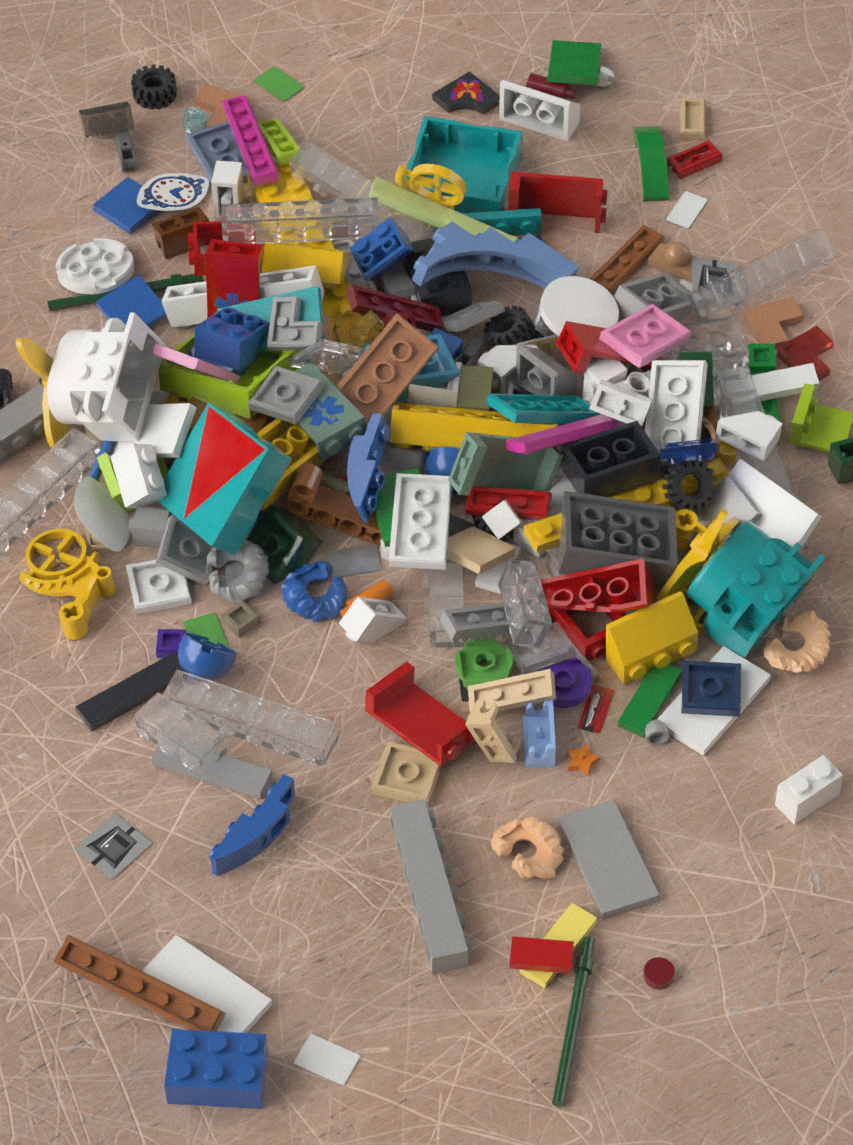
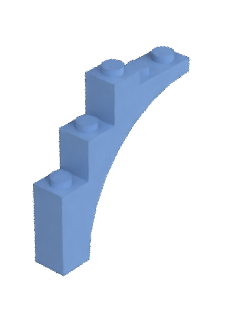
M451 221L444 228L439 227L432 238L435 242L428 255L425 257L422 255L414 265L416 271L412 281L421 286L432 278L449 272L486 270L518 277L545 289L552 281L558 278L576 275L579 266L530 233L521 240L517 238L512 242L492 227L483 234L478 233L476 236H473Z

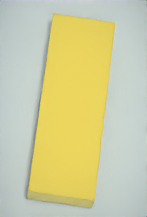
M571 903L543 939L574 941V953L582 943L583 937L587 936L597 924V917ZM520 969V974L543 988H546L557 975L556 972Z

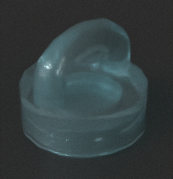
M192 107L185 108L182 117L184 130L194 133L207 127V116L204 112Z

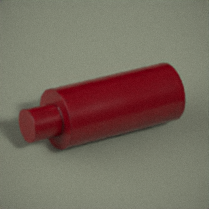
M530 73L527 79L526 87L562 99H566V97L574 99L576 96V89L569 88V84L548 82V77Z

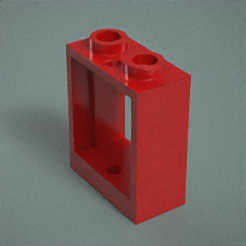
M255 221L193 222V232H188V248H194V250L188 251L189 265H194V276H206L205 253L200 254V246L209 245L211 239L256 244Z
M547 608L552 618L551 624L562 637L566 635L588 661L599 659L605 655L606 629L587 639L569 617L581 610ZM605 612L612 622L627 615L625 612Z

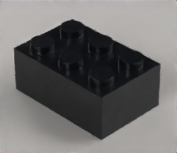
M432 238L412 241L411 243L415 250L402 259V265L411 281L416 271L414 269L416 261L420 256L423 255L425 257L428 255L435 241ZM465 270L445 273L432 278L421 286L412 281L418 301L439 307L441 317L451 315L472 305V288Z
M638 421L561 445V453L563 454L562 470L577 493L609 497L661 479V454Z

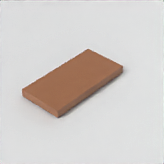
M396 313L336 388L365 417L367 427L372 413L382 414L384 417L438 351L439 347Z

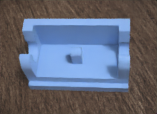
M545 700L541 710H534L533 703L530 702L526 706V716H523L525 767H555L556 744L553 700Z

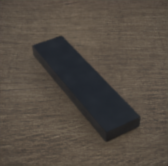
M174 652L75 706L76 712L92 732L188 679L189 673L182 669L178 656Z

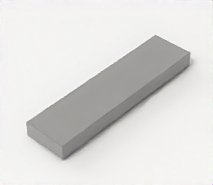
M164 736L151 759L152 765L260 799L272 777V770Z

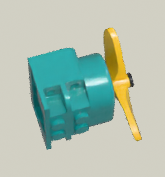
M722 508L703 535L696 530L688 539L686 544L690 545L692 549L677 566L673 575L656 597V601L681 591L697 574L704 563L708 561L689 586L687 596L707 612L703 620L705 633L722 647L728 648L745 659L778 621L779 617L784 614L807 587L826 557L821 554L814 563H811L799 553L802 547L801 544L797 542L791 547L781 539H772L771 536L752 521L743 522L719 548L718 546L740 521L734 516L724 523L728 512Z

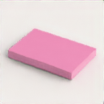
M650 304L601 331L599 339L635 366L641 368L690 340L692 332L654 304Z
M155 343L152 353L156 356L227 382L232 380L233 384H238L240 376L159 344Z

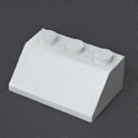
M505 80L500 82L499 120L568 142L580 123V104Z

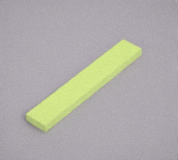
M379 177L375 178L368 197L437 228H444L453 221L473 236H476L478 233L483 234L491 227ZM493 228L512 242L517 239L512 235Z

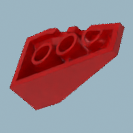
M644 558L534 581L536 607L622 613L647 608L655 601L654 579Z

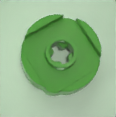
M479 637L475 642H472V640L466 642V647L461 651L459 649L456 653V673L463 681V686L467 689L471 685L509 678L513 671V656L506 645L504 648L498 644V640L487 637L482 641ZM482 660H486L487 664H490L486 667L479 666Z

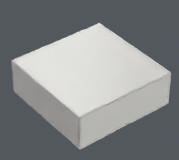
M503 500L482 516L498 539L522 523L506 500Z

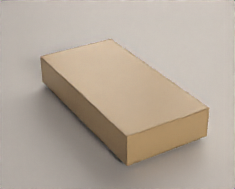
M680 98V139L705 140V99Z

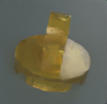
M351 309L342 313L333 326L336 346L349 358L355 360L358 357L360 358L364 354L366 345L372 344L383 331L384 326L380 322L381 318L372 310L367 312L366 315L352 312Z

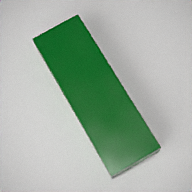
M670 664L661 669H658L656 666L651 667L619 718L618 727L644 738L646 725L656 719L682 676V669Z

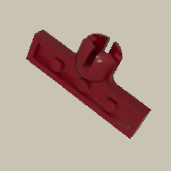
M353 284L346 290L351 311L379 318L383 321L384 328L397 313L416 329L432 332L435 328L441 331L444 329L440 309L437 306Z

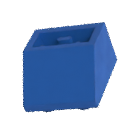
M391 217L380 223L374 230L350 247L365 281L376 280L415 250L409 236Z
M225 307L195 326L194 356L240 371L255 360L269 330L270 322L262 320L256 315H247L238 312L235 308Z

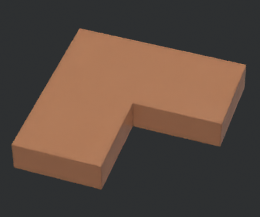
M204 84L195 97L194 103L197 107L213 111L206 122L208 128L228 121L223 109L222 100L243 96V94ZM246 96L250 103V96Z
M794 297L744 309V317L758 344H775V350L788 346L789 340L782 327L803 321V314Z

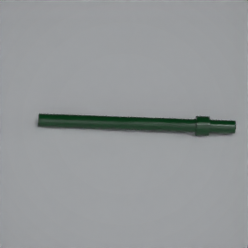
M180 273L170 275L168 279L146 283L155 292L166 290L167 287L179 284L203 282V276H194V274L181 276ZM112 291L47 301L49 311L96 303L97 300Z
M590 936L583 937L580 956L576 958L574 966L576 977L552 1099V1105L556 1107H563L565 1104L588 976L592 974L594 966L592 954L595 939Z

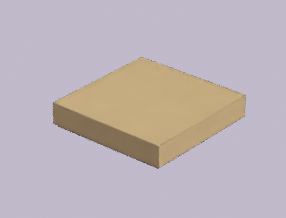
M471 526L448 538L446 558L477 574H481L514 557L516 547L475 526Z
M388 741L371 786V794L407 803L425 799L426 806L428 807L442 766L440 767L415 747Z

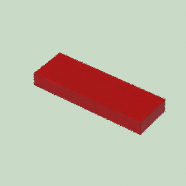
M472 486L470 494L467 495L465 513L466 515L483 516L503 500H506L519 519L542 520L549 517L552 493Z

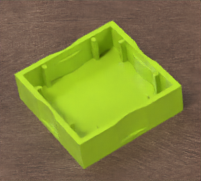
M195 333L173 350L189 355L191 347L194 348ZM283 350L258 353L255 360L246 366L248 370L246 374L240 376L238 384H233L232 380L227 382L205 375L163 358L158 371L160 390L189 400L191 397H194L206 403L214 404L233 414L251 419L258 412L250 410L248 402L274 367L278 366L296 371L307 365L309 350Z

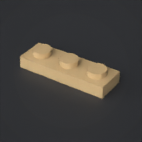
M551 669L468 686L470 713L477 699H484L488 711L491 704L495 702L498 706V712L527 706L530 702L538 704L543 703L545 700H556L554 673Z

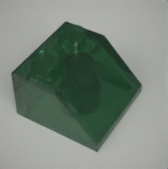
M270 505L246 539L260 546L263 549L264 555L268 557L269 573L266 577L273 584L280 583L290 573H293L294 570L302 567L304 564H309L323 543L296 515L290 513L286 508Z

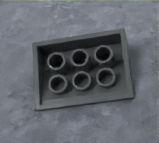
M564 491L558 551L559 574L566 575L644 558L653 576L654 588L662 589L678 566L674 507Z

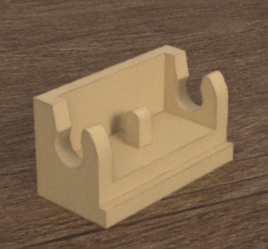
M477 699L465 725L490 762L515 763L520 740L515 736L512 744L509 743L508 736L502 732L500 725L494 720L498 712V706L495 702L491 704L488 711L484 699Z

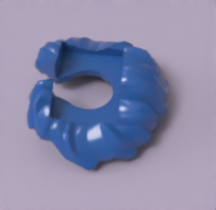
M316 561L315 563L304 564L302 567L294 570L293 573H290L283 581L281 588L283 589V601L286 602L287 608H290L292 612H297L300 617L312 619L315 623L323 617L334 619L340 615V610L343 609L347 599V585L342 578L335 577L332 578V585L326 594L320 597L309 595L306 590L307 586L314 581L328 580L334 570L330 563Z

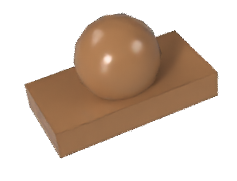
M675 241L669 245L660 243L648 258V265L692 283V257L695 256L690 255L688 246L683 242Z

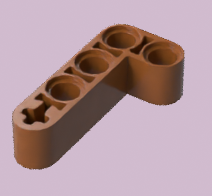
M304 463L299 466L285 504L286 509L291 514L368 543L381 545L380 540L382 536L374 512L371 513L368 522H363L351 496L320 485L323 472L318 466L310 463Z

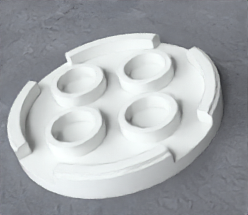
M96 238L94 242L79 246L74 244L67 248L56 262L59 282L68 290L80 294H100L112 291L126 283L132 276L135 268L134 259L128 247L121 242L105 238Z
M566 276L558 278L545 288L541 297L540 313L548 328L558 336H560L566 321L609 328L618 322L619 309L611 293L599 283L584 277Z

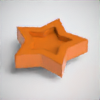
M587 743L578 750L567 749V755L571 760L568 771L580 770L589 776L590 767L600 761L599 756L590 753Z

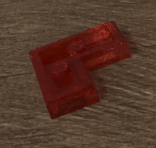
M816 325L777 347V357L788 368L813 363L818 380L820 381L830 375V368L817 356L833 348L834 341Z

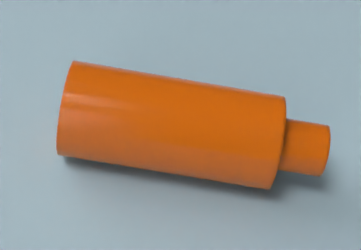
M383 579L346 601V607L340 610V614L343 618L357 597L388 601L394 597L393 588L387 580Z

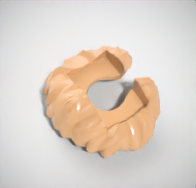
M802 610L795 614L781 615L778 624L775 625L777 633L782 638H784L786 633H799L804 637L805 645L798 651H790L778 639L767 640L763 647L764 657L769 660L772 667L786 670L787 672L801 673L802 671L810 672L816 669L818 664L824 663V659L827 658L828 652L831 650L829 645L831 634L827 629V622L820 620L814 610Z
M528 817L525 819H515L494 831L491 845L492 849L500 857H508L514 845L519 841H529L536 846L537 852L533 857L523 858L519 853L512 862V869L518 872L520 878H533L536 876L546 879L555 876L556 868L564 860L562 856L564 847L561 846V838H559V834L552 826L548 825L545 821Z

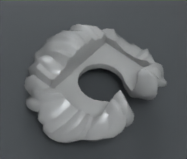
M247 540L243 542L236 556L213 547L207 555L208 565L220 568L229 561H239L243 564L244 571L241 576L235 579L218 575V570L212 572L208 578L210 581V591L236 604L250 597L258 596L259 590L263 588L266 581V575L269 573L268 557L264 555L263 549Z

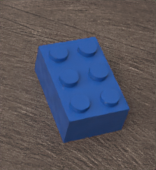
M172 1029L164 1084L167 1104L262 1109L268 1061L267 1034Z

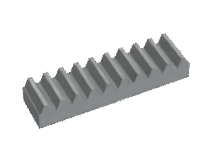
M535 599L447 609L443 611L440 620L453 644H456L460 639L463 643H466L469 638H471L472 642H475L479 637L483 641L489 635L491 639H495L498 635L504 638L508 633L511 637H514L517 632H519L520 636H523L527 631L529 634H533L536 630L542 633L548 628L552 618L546 608L536 607Z

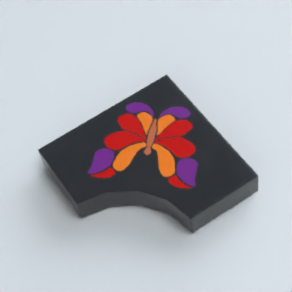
M470 71L432 93V100L448 113L458 109H470L485 114L500 105V95Z

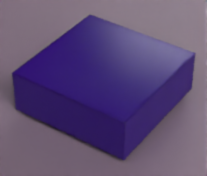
M158 629L156 657L164 658L174 652L178 656L181 638H183L187 630Z

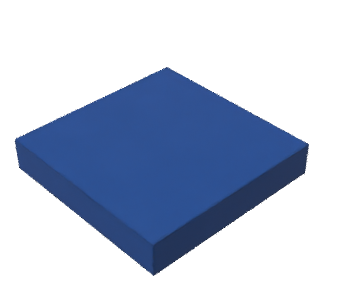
M130 177L124 179L93 204V211L129 234L133 233L160 210L142 208L137 204V196L142 185Z
M140 275L96 301V306L108 320L110 318H119L125 325H127L130 313H136L149 328L167 317L161 300Z

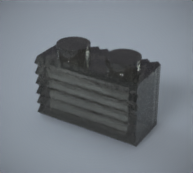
M128 102L78 110L82 132L87 138L89 136L94 137V135L99 136V134L104 135V133L108 135L109 132L113 134L114 131L118 133L119 130L123 132L124 129L128 131L129 128L131 130L134 129L131 106Z

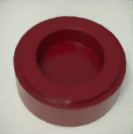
M655 957L646 962L643 978L649 987L661 990L668 988L673 983L675 968L668 959Z

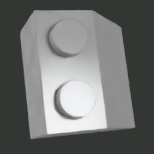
M525 345L517 347L516 384L536 395L576 396L577 378L570 370H566L552 356L545 354L538 348Z

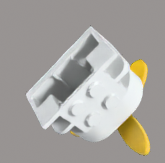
M136 313L129 314L127 325L119 318H110L101 331L71 330L67 332L58 344L54 359L31 339H16V347L19 354L38 375L39 383L44 386L42 402L44 427L47 442L53 450H62L65 447L70 424H83L102 441H139L162 360L161 357L154 355L152 351L155 343L164 347L166 344Z

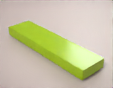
M278 118L257 123L268 150L280 166L305 160L303 150Z

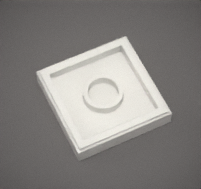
M156 560L126 565L136 615L192 604L186 577L155 563Z

